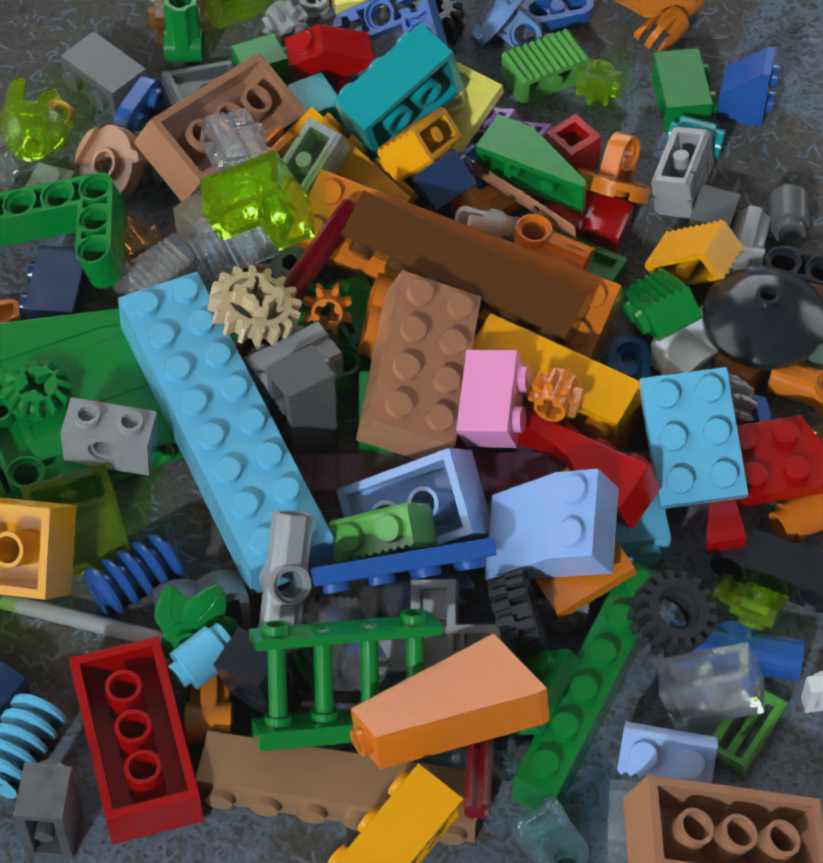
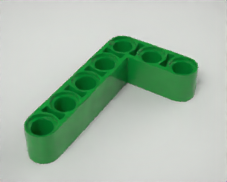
M103 172L92 173L0 192V247L76 232V258L94 287L108 288L114 286L123 277L125 266L126 205L114 181L108 174Z

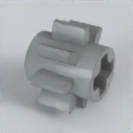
M290 0L275 2L268 7L265 17L261 19L266 26L262 31L265 35L274 33L280 45L286 46L285 38L309 28L305 22L308 15L300 4L294 7Z

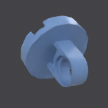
M495 0L485 12L486 16L484 19L486 21L482 26L477 23L471 33V37L483 46L497 34L512 47L517 45L523 46L525 43L529 45L530 42H522L516 37L515 29L519 25L529 24L535 29L536 37L532 40L534 42L538 38H542L543 27L538 18L520 4L522 0Z

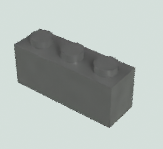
M311 344L268 366L267 379L270 415L296 466L299 467L338 447L337 430L340 429V424L336 416V406L339 404V400L335 392V381L338 379V375L331 360L328 357L322 358Z

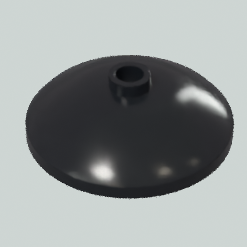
M751 266L737 269L726 274L724 279L717 280L705 296L702 309V324L705 334L711 344L721 354L738 364L767 370L787 368L806 360L819 348L823 341V299L810 283L787 270L769 266Z

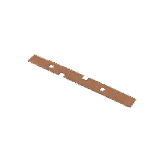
M468 158L475 170L474 175L510 197V194L514 195L516 202L533 213L547 218L553 226L571 238L576 239L574 225L489 171V175L486 174L481 165Z

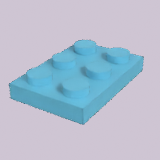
M727 367L640 378L639 389L651 463L654 467L653 473L661 486L657 493L659 509L746 498L748 496V489Z

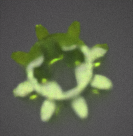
M602 59L590 60L586 69H577L575 94L584 95L588 105L603 104L607 106L611 97H620L622 71H614L610 61Z

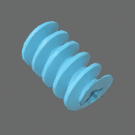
M24 693L15 695L10 702L11 708L6 709L0 717V795L9 799H14L18 795L16 790L10 785V782L20 785L22 776L20 767H23L24 763L38 764L30 755V752L45 755L48 751L47 746L40 738L54 741L58 736L50 723L64 726L67 722L64 713L53 704L37 696Z

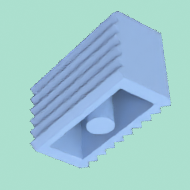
M626 721L617 770L621 775L627 771L630 777L636 773L639 778L644 775H655L712 783L718 740L717 737Z

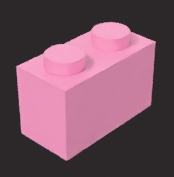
M466 350L456 432L467 447H518L519 433H524L526 429V409L522 405L524 392L530 391L531 370L529 366L525 365L517 350Z

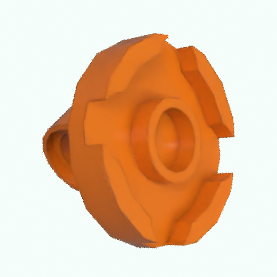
M620 131L615 132L607 143L600 171L577 168V172L587 181L586 190L613 198L614 196L622 198L629 196L628 201L649 204L652 196V187L633 180L641 149L639 138Z

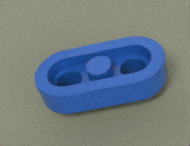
M525 0L522 6L538 18L542 24L543 32L587 23L593 16L594 0ZM523 24L526 29L536 32L531 25Z
M146 75L141 76L117 109L113 125L124 127L133 134L134 131H142L153 110L159 111L163 106L165 90L162 89L161 81Z
M626 335L618 337L609 346L607 366L638 381L640 378L650 377L649 346L644 340L636 336ZM630 358L635 362H623L622 360Z

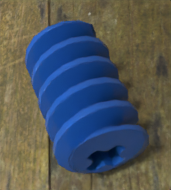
M154 533L147 535L145 538L146 547L140 542L132 543L130 555L124 550L117 551L114 556L115 564L108 558L101 560L99 563L100 573L93 567H88L84 570V580L87 588L105 616H107L106 607L111 606L119 614L123 613L122 598L124 597L135 606L138 605L137 590L140 588L152 597V590L154 589L152 582L157 580L162 584L169 581L168 573L171 571L179 579H185L180 558L165 535L161 534V538Z

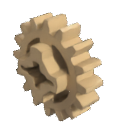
M254 265L249 266L248 272H243L238 266H233L231 275L223 271L220 273L218 282H213L207 309L214 312L213 324H225L223 330L225 336L234 332L238 334V343L242 344L246 338H250L253 340L255 347H260L262 339H266L274 346L277 344L279 336L287 340L292 329H296L301 314L299 310L302 305V301L295 298L297 289L295 287L285 288L286 277L272 278V272L269 268L264 270L263 273H258Z

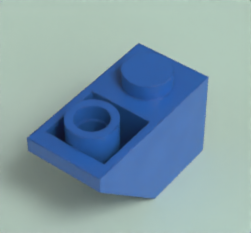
M768 46L726 67L719 95L716 119L761 127L764 113L772 114L776 91H770L769 87H777L781 67L779 64H773L776 52L775 47Z

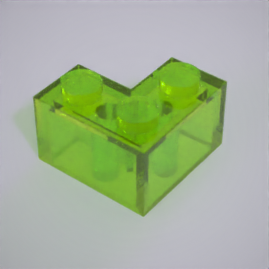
M276 150L200 179L203 215L222 241L258 226L262 228L278 251L315 237L311 201Z

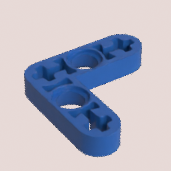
M369 0L339 13L334 19L332 26L347 29L351 26L350 21L356 23L366 22L367 26L361 25L353 30L367 32L372 40L401 28H403L404 33L412 31L422 23L426 28L431 29L432 33L448 47L435 0H422L417 3V9L409 7L401 9L399 4L407 5L414 0ZM387 5L391 12L390 20L387 24L380 26L376 20V13L379 7Z

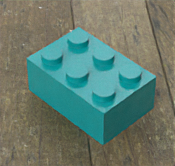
M420 23L414 30L404 33L396 45L383 57H378L372 61L367 71L355 82L345 85L339 92L338 97L333 101L348 136L354 135L368 149L367 155L374 160L376 157L380 159L377 154L379 147L409 124L439 107H445L464 90L453 51Z

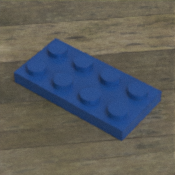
M494 537L315 567L307 572L311 578V586H320L321 594L324 595L351 590L350 581L365 579L366 587L396 582L395 573L409 571L410 580L442 574L440 566L453 563L454 572L487 567L485 558L496 556L497 554Z

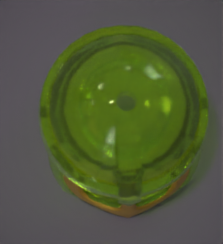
M18 77L9 83L6 90L3 109L0 112V136L6 149L16 158L27 162L42 161L50 155L57 153L63 147L67 135L74 126L76 109L61 100L56 89L43 92L35 102L26 101L27 82L24 77ZM56 108L61 109L63 111V117H61L54 110Z

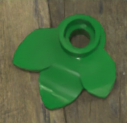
M219 583L203 589L189 600L179 589L172 585H167L162 591L155 607L154 618L163 630L161 636L162 650L171 661L173 660L170 657V652L178 647L179 642L184 638H190L204 626L210 628L215 623H218L230 637L237 630L239 622L233 617L224 615L227 601L224 590Z

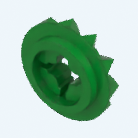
M34 358L32 363L26 366L17 363L15 371L12 374L5 375L2 393L7 408L13 414L27 420H44L57 415L67 406L71 398L72 387L65 369H58L52 360L47 364H42ZM29 382H35L38 386L44 384L46 397L36 390L30 391Z

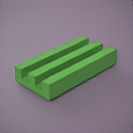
M748 680L712 735V737H717L718 740L716 759L719 760V764L736 769L735 772L744 777L785 712L788 702ZM751 695L759 698L727 750L720 747L719 745ZM767 704L773 706L774 708L743 757L736 756L737 751Z

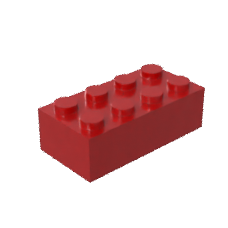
M159 636L69 658L112 845L203 822L200 795Z

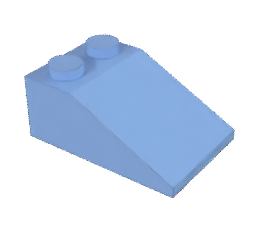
M447 448L337 489L344 518L406 502L417 504L429 503L432 509L438 542L435 547L479 540L489 536L490 513L472 450Z
M599 469L555 472L493 494L488 538L494 537L497 555L486 558L485 579L488 581V579L525 569L529 579L613 574L619 488Z

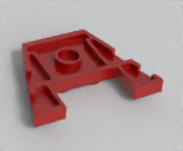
M801 415L737 426L748 496L742 499L709 503L705 543L706 553L746 547L747 536L739 513V507L823 494V443Z

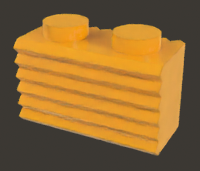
M439 107L405 127L379 147L377 154L380 157L383 169L392 176L395 182L399 183L434 163L462 140V135L446 109Z
M721 219L719 222H708L706 225L702 223L701 226L684 227L683 230L678 228L675 231L672 229L671 232H665L646 261L645 268L650 275L652 271L658 272L659 267L664 268L687 286L722 280L725 278V274H729V269L733 268L732 263H736V258L740 257L739 252H743V245L727 223Z

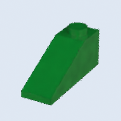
M498 114L476 144V163L484 168L486 174L489 175L490 171L515 188L583 213L586 209L587 181L533 127Z

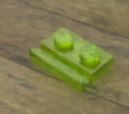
M729 574L715 587L710 602L715 601L716 606L720 602L730 605L729 612L739 616V623L756 630H763L764 626L772 629L784 614L790 599L787 595L750 581L744 586L734 583L736 576Z

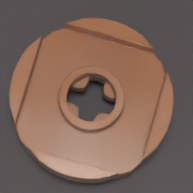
M106 125L103 128L95 127L88 131L80 141L75 154V164L80 165V176L100 172L108 174L114 181L125 203L137 188L142 172L148 166V160L134 144L136 136L130 130L116 125ZM107 158H112V166L107 173L108 165L106 160Z

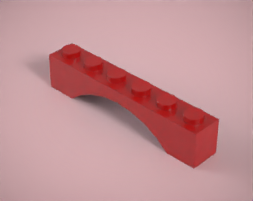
M528 407L526 410V429L524 433H519L518 446L528 447L549 454L567 465L572 471L599 469L619 488L616 522L633 530L661 489L652 471L654 469L653 465L638 454L632 453L628 456L619 452L605 439L598 437L594 441L585 437L576 427L569 423L562 422L561 425L544 420L535 412L534 408ZM457 433L455 447L463 450L476 448L467 447Z

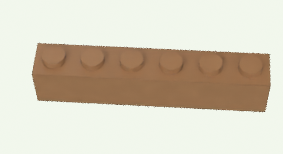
M207 731L196 776V784L200 800L205 801L208 806L216 809H230L232 805L250 808L254 813L266 817L276 816L278 812L297 815L300 820L311 824L322 823L324 819L343 822L347 828L357 831L360 821L373 807L380 810L391 797L387 792L397 776L404 770L410 774L418 763L410 761L380 770L368 755L363 757L358 753L319 747L260 752L253 737ZM419 763L464 799L466 770ZM463 812L440 842L454 846L461 845L464 841L475 843L479 818L469 819Z

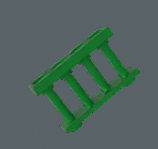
M406 609L400 612V616L300 625H290L287 621L272 620L262 623V628L249 629V639L256 651H267L269 712L263 718L252 719V737L260 752L352 743L350 731L354 727L351 709L339 710L334 707L332 645L360 642L362 703L380 693L378 641L406 640V679L425 670L424 637L443 635L441 623L432 613L428 614L427 610ZM314 646L315 708L311 709V713L293 715L288 711L286 649Z

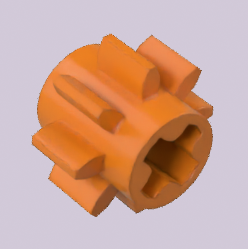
M317 283L314 298L311 296L303 297V304L312 308V310L307 311L303 315V322H310L312 320L314 323L319 322L323 329H331L335 335L339 334V323L341 320L351 323L352 315L344 311L343 308L352 304V297L345 296L342 298L339 294L338 283L333 286L332 290L323 289L322 285ZM327 302H332L334 304V311H330L328 316L321 315V307H325Z
M553 368L549 371L548 375L540 371L537 373L527 399L528 401L535 402V412L541 418L551 422H559L565 415L573 419L575 418L585 394V389L578 387V379L572 372L562 368Z

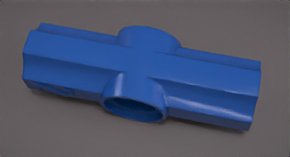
M669 620V625L676 629H682L686 625L685 622ZM726 621L717 627H711L714 629L712 635L685 657L678 659L676 655L672 659H664V661L709 667L719 677H724V674L736 675L735 679L744 680L753 674L799 682L805 645L802 640L757 634L756 630L747 623Z

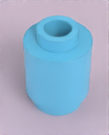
M215 623L210 628L202 627L170 652V657L173 660V663L168 666L170 672L184 688L191 684L198 690L218 674L213 664L231 639L230 635L218 623Z

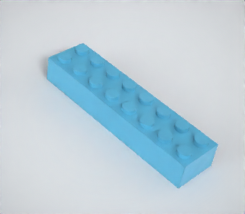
M194 272L119 297L120 324L250 596L263 592L259 583V574L267 560L272 511L290 510L309 513L314 516L308 570L315 567L333 565L334 538L230 335L225 336L223 334L224 323L213 324L214 312L207 309L210 300L209 294L198 272ZM289 571L282 574L277 586L292 581V572Z

